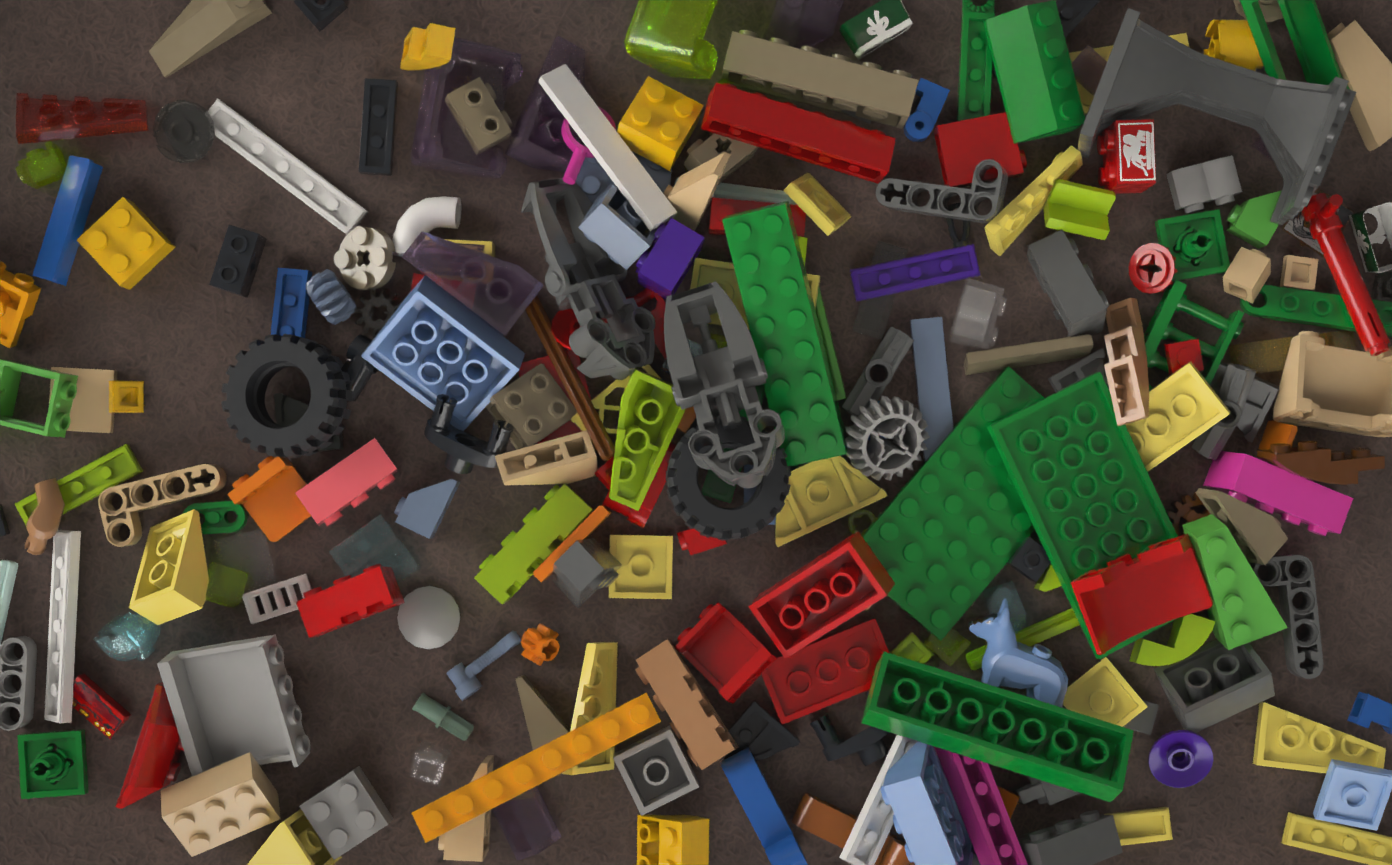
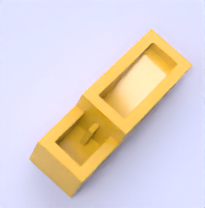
M430 23L426 29L412 27L404 40L400 69L408 71L423 70L448 63L451 60L456 28Z

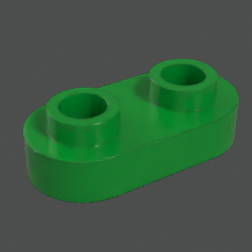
M233 501L194 503L183 511L184 514L195 509L199 513L204 514L205 522L201 525L202 534L237 532L246 525L248 519L244 506L242 504H234ZM229 511H234L237 515V519L233 523L227 520V513Z

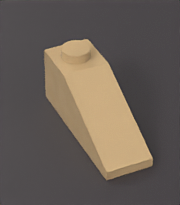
M724 152L681 175L674 187L671 185L667 186L663 194L678 212L673 219L693 231L696 230L709 206L731 154Z
M587 430L495 456L504 485L569 484L596 476L594 473L597 471V456Z

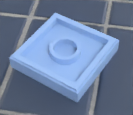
M1331 759L1313 811L1315 819L1377 831L1392 790V770Z

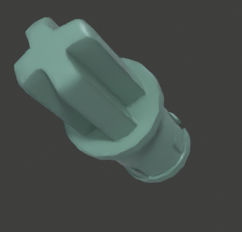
M424 692L412 708V710L419 712L434 722L437 729L440 726L462 741H466L474 729L473 724L450 710L451 706L446 708L428 697Z

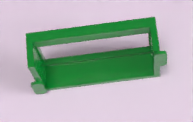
M1240 0L1267 75L1286 80L1260 8L1259 0ZM1277 0L1307 83L1329 85L1335 77L1342 78L1315 0Z

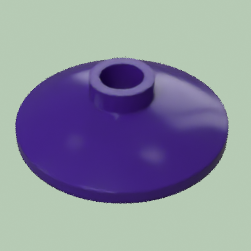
M1177 730L1161 736L1153 744L1149 752L1148 764L1151 773L1159 782L1169 787L1184 788L1197 784L1207 776L1213 764V752L1209 743L1201 735L1188 730ZM1177 752H1183L1180 757L1173 756Z

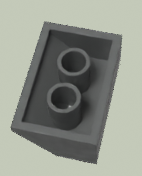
M1215 640L1200 647L1192 655L1179 662L1159 666L1154 669L1175 716L1185 730L1195 733L1275 696L1272 673L1250 643L1228 650L1222 643Z

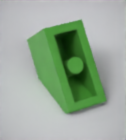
M1281 191L1249 199L1241 205L1236 204L1227 217V221L1231 223L1226 231L1258 249L1267 246L1278 227V224L1270 222Z

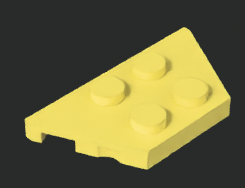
M841 456L805 464L792 470L791 476H789V494L784 500L785 505L782 510L776 515L775 544L777 547H780L888 495L886 491L878 487Z

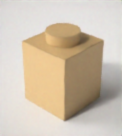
M1241 247L1223 276L1224 292L1253 304L1271 274L1270 258L1259 250H1248Z

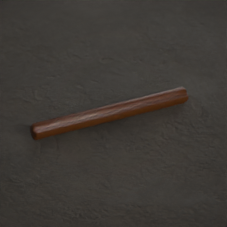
M533 292L525 295L521 299L522 305L600 458L604 461L614 457L615 446L564 347L555 340L551 332L552 324L537 294Z

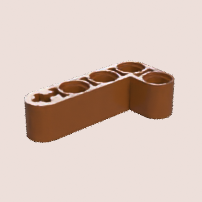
M805 792L791 822L843 849L858 817L852 814L847 815L839 811L840 808ZM889 833L875 865H914L915 863L909 862L905 852V843L896 839L897 836Z

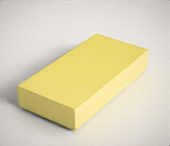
M1168 807L1104 814L1113 815L1121 846L1173 840Z

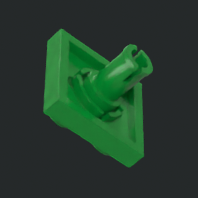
M1220 209L1155 221L1159 244L1168 247L1170 253L1176 257L1174 263L1178 271L1174 274L1172 281L1226 273L1230 263ZM1174 245H1176V247H1175V250H1176V251H1179V250H1180L1179 253H1174V251H1173V246H1174ZM1192 258H1197L1196 260L1193 261L1194 264H1197V263H1198L1197 266H1193V265L1191 264V259H1192Z
M85 729L17 735L21 799L85 795L89 793ZM52 743L57 746V749H56L55 752H54V751H51V750L54 749V746H50V744H52ZM68 758H71L74 762L72 767H70L71 761H67Z

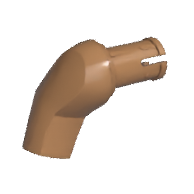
M56 478L34 485L38 505L26 523L29 535L25 542V549L29 548L27 552L32 555L44 553L47 541L57 533L65 504Z

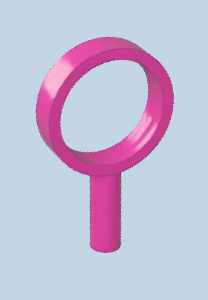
M599 107V109L602 111V113L605 115V117L616 130V126L612 117L604 109ZM565 118L562 123L561 133L565 144L573 151L563 181L573 185L585 157H595L586 146L580 144L572 136L569 122Z

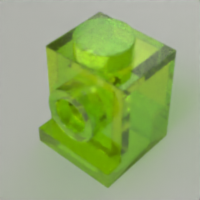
M51 141L44 143L47 148L46 150L43 148L32 150L26 154L27 158L17 161L19 166H16V171L24 184L27 183V185L39 189L63 179L67 163L60 146Z

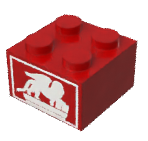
M1154 119L1115 120L1102 132V136H1098L1097 140L1098 155H1103V167H1100L1098 172L1099 185L1104 186L1105 190L1114 191L1116 194L1142 193L1156 184Z

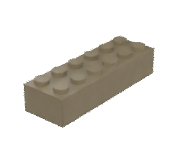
M740 30L739 33L732 31L723 65L722 82L843 113L841 112L842 110L856 111L855 116L901 129L909 118L919 80L913 79L912 74L908 72L894 70L891 73L881 70V66L875 63L863 62V65L850 62L851 59L844 55L832 54V57L819 54L820 51L810 46H802L799 49L789 46V42L783 39L771 38L768 41L758 38L757 33L749 30Z

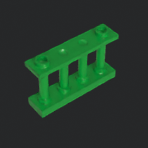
M1174 280L1172 281L1173 284L1167 286L1144 333L1147 366L1149 368L1154 366L1169 373L1167 358L1159 355L1160 351L1156 350L1161 339L1166 340L1168 338L1174 342L1197 339L1174 328L1173 323L1170 322L1174 312L1182 310L1222 330L1215 347L1199 340L1201 355L1209 358L1201 375L1210 385L1231 340H1235L1242 331L1244 323L1241 322L1244 312L1240 310L1232 312L1227 319L1186 299L1187 295L1183 293L1187 285ZM1149 385V391H1150L1151 389L1154 388V387L1151 386V385Z

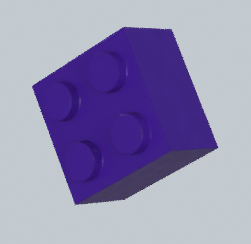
M673 218L669 220L667 225L660 224L654 234L655 238L652 243L653 248L651 252L646 250L636 264L638 284L652 290L665 300L667 296L676 293L693 265L695 258H697L702 250L704 242L702 235Z

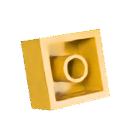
M648 76L622 117L617 133L632 152L670 171L693 133L704 105Z
M125 197L117 201L77 239L80 245L119 286L129 290L175 248L170 240L135 203Z

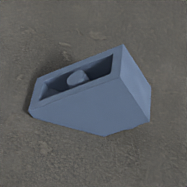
M449 479L409 493L407 498L402 497L394 514L398 515L395 523L428 539L434 538L458 489L460 481Z

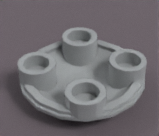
M432 586L417 588L406 595L404 598L405 603L399 606L397 616L399 630L405 639L416 647L424 649L441 647L451 641L458 631L460 623L458 604L454 597L442 588Z

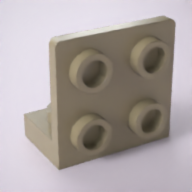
M539 364L494 394L486 406L495 420L506 421L505 428L508 423L513 425L514 429L509 440L516 449L537 444L570 421L577 413L571 401L543 364Z

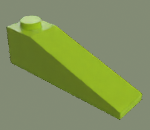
M634 369L621 397L609 498L639 511L686 409L682 410L680 406L676 405L671 389L673 384Z

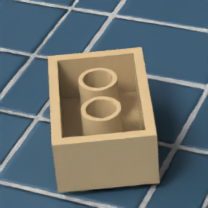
M250 752L161 790L162 818L191 857L281 819L278 793Z

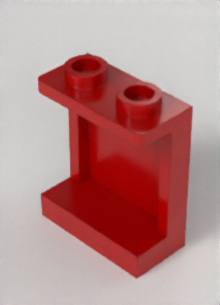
M1006 112L937 125L933 131L944 186L960 188L961 186L972 185L974 170L983 160L991 159L998 162L1006 169L1008 177H1013V179L1019 178L1024 173L1023 169L1027 167L1024 150H1019L1018 143H1013ZM996 168L987 170L984 175V181L996 180L998 170Z
M717 602L715 605L710 604L699 615L701 620L693 628H686L678 636V644L674 648L728 702L734 704L777 658L720 602Z

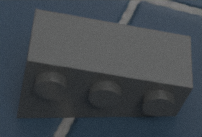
M1060 230L1028 245L1027 258L1043 292L1048 294L1056 309L1053 311L1056 320L1062 319L1067 328V337L1086 334L1093 336L1103 331L1107 307H1109L1108 300L1102 290L1097 291L1092 282L1094 277L1087 264L1082 265L1077 256L1079 255V250L1075 241L1072 238L1068 239L1064 231Z

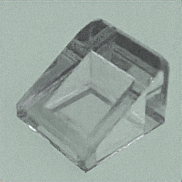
M421 740L415 753L410 777L440 786L451 750Z

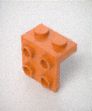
M269 456L258 464L260 470L251 477L245 474L232 484L234 489L227 495L234 504H242L269 541L278 542L310 518L311 515L295 494V492L307 485L305 480L288 458Z

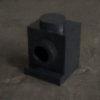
M318 0L294 1L319 32L348 8L343 0H327L323 5H318Z

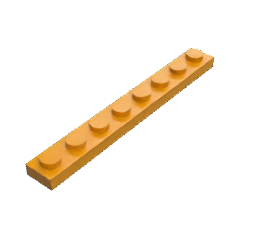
M645 693L412 812V815L425 843L645 731L660 723L661 720L648 694Z

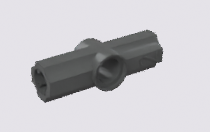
M890 327L870 361L864 367L861 376L841 408L849 414L858 417L861 414L859 406H864L867 409L870 407V399L878 401L914 340L902 331ZM880 366L884 369L886 377L883 382L877 383L871 379V367Z

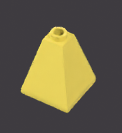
M299 809L275 828L247 865H333L342 857L340 856L335 860L332 858L303 811Z

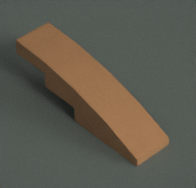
M1128 298L1109 305L1105 316L1109 334L1104 335L1110 363L1104 364L1117 426L1149 417L1147 356L1138 301L1135 298Z

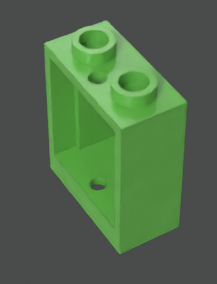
M0 359V425L39 435L65 438L66 430L69 428L71 421L72 402L77 393L76 384L78 376L21 362ZM22 372L54 379L45 425L12 417Z

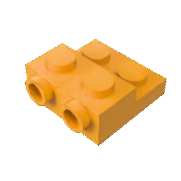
M0 261V344L12 348L17 345L25 319L33 314L41 288L33 284L34 279L31 276L23 273H16L14 275L5 270L6 264Z

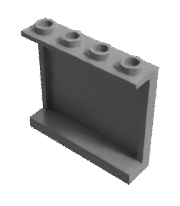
M276 634L172 651L157 663L192 776L249 752L259 765L292 760L294 767H298L310 754V740L304 733L301 722V709L296 705L292 692L293 682L291 677L287 675L284 665V651L278 644Z

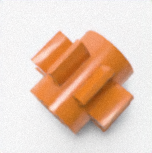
M539 623L537 629L528 628L520 642L525 649L521 655L539 666L542 665L543 660L552 661L560 648L556 640L559 634Z

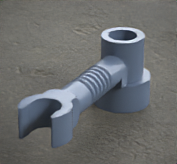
M511 631L468 666L465 667L461 662L446 673L457 688L455 692L462 701L483 687L476 675L482 669H485L487 665L489 666L521 642V638L516 631Z

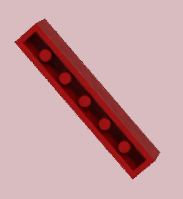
M717 82L708 96L701 126L702 130L877 184L889 173L896 138L887 136L879 130L861 128L851 121L832 119L822 112H810L800 109L790 102L781 103L768 99L767 96L761 93H749L738 89L732 84H720Z

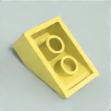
M193 509L150 527L129 608L156 625L202 609L206 601L209 577L198 511Z

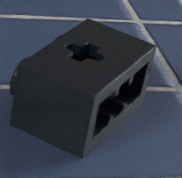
M229 224L209 285L248 298L267 238L258 233Z

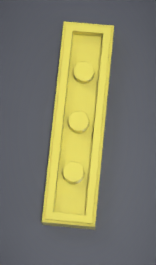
M1288 812L1282 844L1368 865H1392V837Z

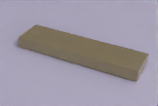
M1086 334L968 352L964 361L965 375L1003 370L1008 366L1010 368L1086 357L1090 355L1094 345L1092 335Z

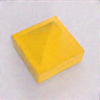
M109 381V413H144V381Z

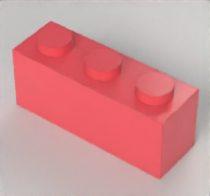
M374 438L295 492V494L318 526L325 523L328 527L343 516L340 511L351 504L353 508H356L369 498L367 493L376 486L381 490L395 480L393 474L397 472V468Z

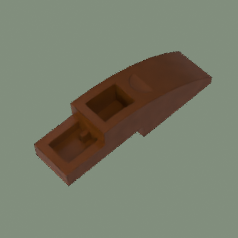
M1298 441V447L1277 443L1271 444L1268 450L1257 451V457L1262 461L1282 468L1294 475L1329 484H1358V471L1385 469V456L1371 454V449L1352 448L1351 454H1345L1344 451H1331L1329 448L1318 447L1317 441Z

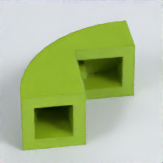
M1194 614L1179 617L1174 621L1167 646L1140 638L1135 641L1129 661L1147 666H1163L1179 662L1192 655L1204 644L1216 621Z

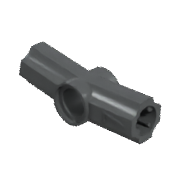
M1228 364L1218 396L1225 405L1232 406L1237 414L1231 419L1223 418L1199 435L1191 448L1207 458L1214 460L1218 458L1233 430L1241 420L1256 370L1240 364Z

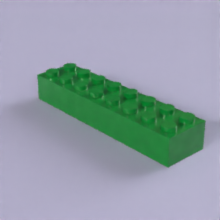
M789 200L725 216L722 221L751 337L758 357L763 359L768 375L767 383L763 385L769 409L775 411L780 416L785 430V440L780 448H784L787 454L785 458L787 466H795L847 454L848 447L845 445L846 434Z
M883 652L876 665L861 721L865 725L1108 802L1114 800L1123 791L1134 730L887 652Z

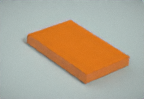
M599 505L533 572V575L540 582L545 581L554 572V563L577 540L587 539L612 512L606 506Z

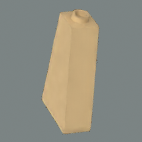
M1356 20L1346 27L1341 22L1327 36L1330 39L1329 41L1342 78L1349 81L1348 86L1350 90L1356 91L1350 112L1366 148L1372 151L1392 137V63Z

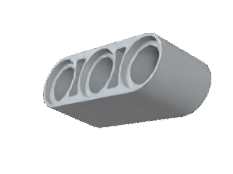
M27 636L8 638L0 645V728L7 731L26 726L30 723L34 714L37 646L34 640ZM16 643H19L24 651L21 659L17 658L14 654L13 649ZM14 675H17L22 682L19 691L12 686ZM12 707L18 709L20 713L18 722L13 721L10 717Z

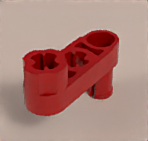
M670 442L639 511L609 498L610 491L602 505L628 517L627 521L644 528L665 486L668 461L677 444Z

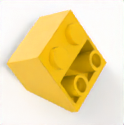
M638 815L637 865H709V818L691 815Z

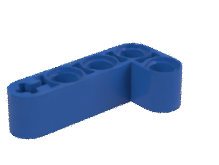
M747 747L720 761L721 767L761 841L771 865H808L803 851L797 843L750 749Z

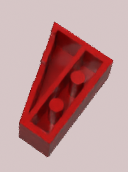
M381 563L363 569L362 574L353 578L351 575L333 581L334 586L322 590V587H317L303 593L304 599L296 602L309 638L319 637L405 603L392 567L381 566Z

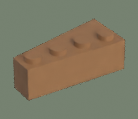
M667 639L636 659L639 667L635 670L645 685L650 683L656 693L652 696L655 703L662 712L666 710L672 720L669 724L679 739L683 738L689 748L686 751L696 767L699 766L701 770H704L739 747L681 655L674 648L675 646L672 641Z

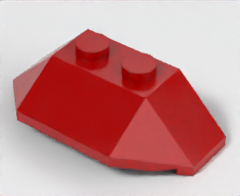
M163 682L156 684L153 697L115 806L122 809L169 785L171 781L175 782L180 773L181 763L177 761L180 752L184 751Z

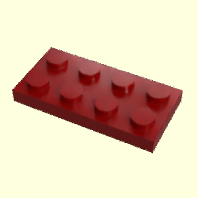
M876 618L869 619L812 642L786 659L783 655L776 657L777 659L762 673V677L782 725L870 689L879 659L883 652L889 653Z

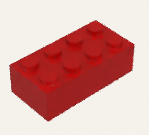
M857 531L760 593L748 607L786 659L886 597L895 585V582L862 535Z

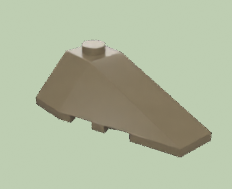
M192 0L149 52L164 77L167 78L272 14L264 0Z

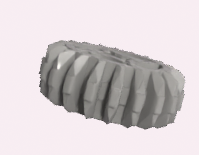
M882 396L879 403L875 399H870V407L867 409L864 406H859L861 414L858 417L851 415L854 425L845 427L846 432L850 435L845 438V445L848 447L846 455L851 459V464L856 469H860L859 471L863 475L871 476L878 481L883 476L886 480L891 481L894 473L898 477H903V469L913 470L911 463L914 460L922 461L918 453L919 451L928 450L923 442L930 438L928 432L924 430L928 425L922 418V413L917 408H914L913 404L909 401H903L895 396L890 400L887 396ZM869 435H870V441H869V443H868V445H867V440H868V437H869Z

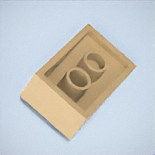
M494 755L486 756L471 782L493 771ZM491 810L439 836L438 848L439 850H444L443 860L483 862L489 851Z

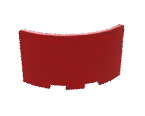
M1188 533L1148 546L1149 550L1137 554L1138 557L1132 559L1130 554H1126L1107 562L1108 567L1090 570L1071 582L1098 655L1105 654L1119 643L1150 628L1212 607L1213 600Z

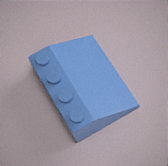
M424 276L400 304L362 353L361 357L433 411L438 395H448V402H450L451 398L456 399L457 404L454 408L450 424L464 431L489 404L490 398L499 392L519 371L525 353Z
M918 741L886 772L884 784L881 786L883 800L886 805H891L894 812L893 823L898 834H903L906 841L905 852L910 863L914 862L915 865H972L974 848L935 748Z

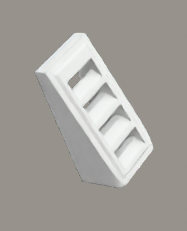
M307 574L242 594L251 624L298 610L296 604L298 600L293 584H299L304 599L303 593L311 590ZM281 588H286L291 603L290 606H286ZM272 591L278 607L274 611L268 593ZM260 596L265 614L260 615L255 597Z

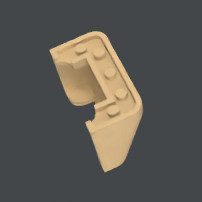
M1299 332V335L1291 339L1274 403L1273 420L1291 425L1350 434L1392 437V346L1389 347L1388 351L1380 355L1371 356L1369 352L1326 346L1325 340L1319 337L1317 332Z

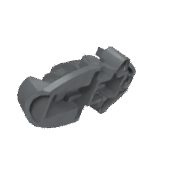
M563 178L530 182L521 213L530 212L535 217L540 238L547 253L544 258L549 264L545 275L547 290L555 296L559 309L562 311L573 309L581 326L569 337V344L573 352L587 359L577 369L591 379L611 375L617 380H624L634 372V369L638 370L643 366L653 363L655 319L649 310L638 307L634 298H625L619 283L626 278L627 270L620 264L613 262L607 255V252L596 243L589 241L583 234V231L578 228L592 203L575 182L573 185L567 184L563 181ZM563 199L575 243L572 244L568 243L556 218V204Z
M716 281L667 296L664 314V338L668 367L673 382L671 389L676 405L680 406L682 410L694 407L699 428L697 432L693 433L688 442L693 459L700 468L711 469L720 479L734 487L737 484L742 488H753L761 482L764 475L766 477L769 475L775 462L776 448L780 447L785 440V430L780 416L773 410H762L755 388L767 383L768 375L763 359L758 357L753 339L738 309ZM718 313L728 345L721 349L718 348L716 340L711 338L708 323L712 322L710 315ZM692 321L694 328L699 327L703 343H701L703 354L693 357L683 325ZM745 408L755 443L724 452L714 417L720 416L723 428H731L732 430L737 428V425L742 424L739 411ZM767 426L776 427L771 433H762V430ZM713 446L708 453H699L702 447ZM753 465L751 471L747 473L739 472L742 466Z

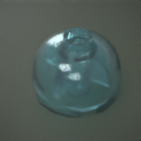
M129 612L122 617L119 614L103 626L97 633L100 637H94L93 640L106 655L115 660L130 661L137 657L139 661H142L155 651L153 645L159 639L161 624L156 625L137 612L133 614Z

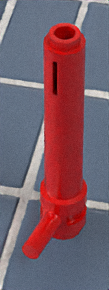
M1325 193L1313 195L1308 205L1304 206L1301 211L1305 221L1311 225L1309 227L1311 236L1319 243L1365 352H1369L1371 356L1380 355L1390 349L1388 346L1390 340L1342 233L1343 224L1339 216L1335 214L1336 210L1343 203V198L1338 194H1334L1330 198H1327Z

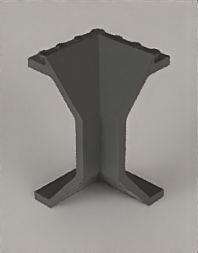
M1128 8L1080 132L1077 150L1081 152L1082 157L1089 159L1097 136L1115 120H1133L1172 105H1185L1253 128L1258 132L1283 178V188L1270 222L1282 226L1288 219L1293 220L1294 216H1297L1299 211H1302L1304 206L1308 205L1312 194L1322 183L1356 95V91L1346 89L1349 81L1335 77L1329 85L1277 79L1201 54L1144 23L1139 19V11Z

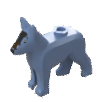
M1006 598L1003 599L998 613H992L984 618L969 622V630L977 637L987 641V647L982 658V683L998 688L1000 686L1018 689L1027 688V697L1062 708L1067 691L1068 677L1061 662L1052 657V651L1042 645L1035 644L1032 648L1017 642Z

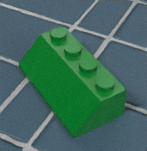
M1056 0L1026 5L985 20L983 24L1013 143L1016 144L1069 133L1084 124L1085 115Z

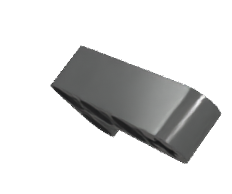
M988 159L981 161L976 166L971 189L889 178L878 184L876 198L883 206L895 211L989 223L1003 210L1008 174L1006 169L998 162ZM996 168L998 170L997 179L993 183L986 184L984 181L986 171ZM896 190L905 194L906 199L902 197H892L890 199L887 197V194ZM923 191H929V202L925 206L919 207L917 204L918 195ZM959 195L961 198L960 207L957 210L949 211L947 206L949 199ZM984 200H991V212L981 216L978 212L980 203Z
M1275 555L1266 564L1268 567L1267 577L1264 580H1261L1259 577L1258 579L1262 586H1278L1281 617L1288 627L1283 630L1287 669L1295 676L1313 679L1321 674L1324 664L1314 568L1309 558L1303 555ZM1295 560L1299 564L1300 569L1299 573L1292 577L1289 572V566ZM1249 562L1258 577L1257 570L1261 564ZM1297 592H1300L1303 597V603L1299 608H1295L1292 603V598ZM1303 624L1306 628V634L1304 638L1298 640L1295 634L1296 628ZM1297 646L1308 647L1309 649H1302L1301 651L1297 650ZM1309 659V665H1305L1304 669L1300 668V662Z

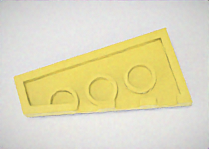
M1071 145L1065 152H1060L1047 169L984 227L990 249L998 256H1001L1041 212L1057 179L1068 181L1083 165L1082 155L1079 150Z
M618 642L587 643L570 731L616 708ZM615 746L562 774L577 775L614 770L613 755L615 753Z
M1259 703L1253 764L1327 773L1330 761L1334 759L1384 769L1386 748L1268 703Z

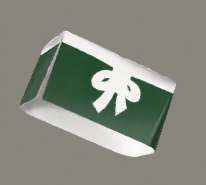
M881 0L842 24L839 32L859 60L866 56L864 54L874 48V45L881 44L877 48L896 38L897 36H893L904 30L900 34L907 31L913 23L901 0Z
M1384 203L1349 215L1365 272L1382 273L1391 270L1392 264L1378 268L1371 244H1382L1387 238L1392 250V203ZM1365 213L1374 215L1378 222L1376 231L1371 235H1368L1364 222Z

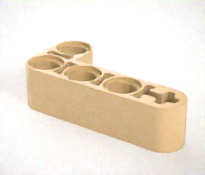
M201 464L105 489L99 496L98 505L108 541L117 547L137 544L142 536V526L138 512L218 492L226 484L225 471L220 466L214 464ZM208 473L215 475V479L211 480L210 483L196 484L194 480L207 477ZM180 477L185 483V488L178 495L173 490V483ZM148 485L154 491L153 499L150 502H146L142 497L143 489ZM117 493L123 499L122 507L118 510L112 506V498ZM123 524H126L130 529V536L126 541L122 540L119 535V529Z

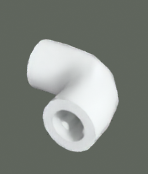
M447 196L425 198L410 206L398 220L393 236L396 252H392V255L422 258L424 240L431 230L439 227L458 229L461 219V199Z

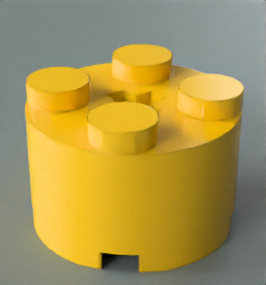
M1220 19L1212 20L1209 23L1205 37H1211L1209 49H1204V55L1253 71L1263 68V62L1247 20Z

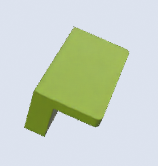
M1057 179L1043 206L1045 227L1105 240L1110 232L1108 213L1116 199V193L1110 190Z

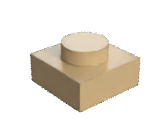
M1293 255L1284 256L1280 287L1307 291L1315 290L1319 259Z

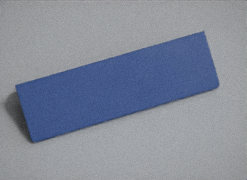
M69 156L32 276L66 286L79 246L77 239L83 233L103 166L95 164L93 160Z

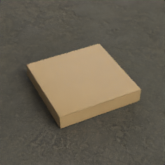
M51 367V370L78 376L76 384L77 393L73 399L70 412L71 421L66 431L113 433L115 413H109V381H117V371ZM51 379L50 381L49 403L54 385V379Z

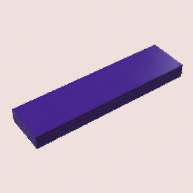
M974 244L849 271L856 302L980 276Z

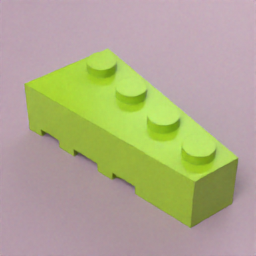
M556 484L544 496L547 502L541 509L538 510L534 507L522 520L525 525L517 533L513 530L501 542L503 548L495 556L491 553L479 566L481 571L474 579L501 604L508 602L534 574L533 572L594 510L567 484H564L561 488Z

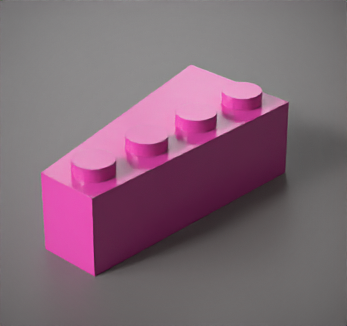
M1221 451L1218 458L1212 460L1203 485L1226 493L1242 502L1254 504L1255 508L1268 514L1278 513L1282 515L1281 520L1298 526L1300 522L1307 524L1308 531L1321 536H1326L1327 532L1341 533L1353 498L1294 475L1248 454Z

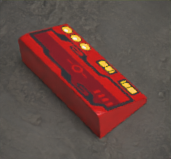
M85 674L78 675L74 680L72 707L111 739L132 714Z

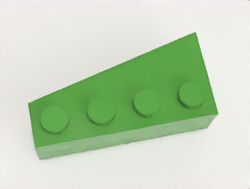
M1211 514L1182 525L1184 533L1189 535L1213 600L1212 607L1206 610L1209 620L1216 621L1212 630L1215 638L1230 650L1288 628L1224 523Z

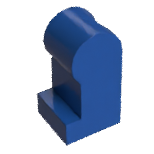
M920 78L915 95L920 96L921 99L915 112L909 116L904 125V134L910 141L922 142L927 139L938 119L950 91L949 89Z
M1358 692L1347 721L1365 728H1369L1372 721L1381 725L1385 732L1392 735V704L1372 695Z

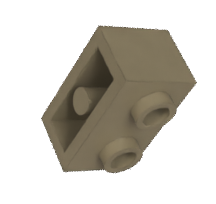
M480 77L452 91L445 98L446 105L476 156L508 139L512 133L510 128L513 127L511 119L505 110L500 111L494 100L497 97L488 82L484 84Z

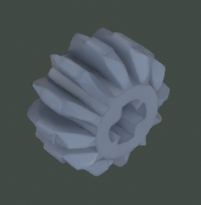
M326 269L311 277L312 279L306 283L307 293L326 320L336 325L351 317L350 315L356 311L355 301L336 274Z

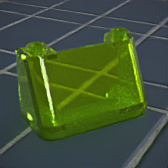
M639 0L625 36L624 43L627 53L669 77L711 79L717 64V51L703 37L717 0Z

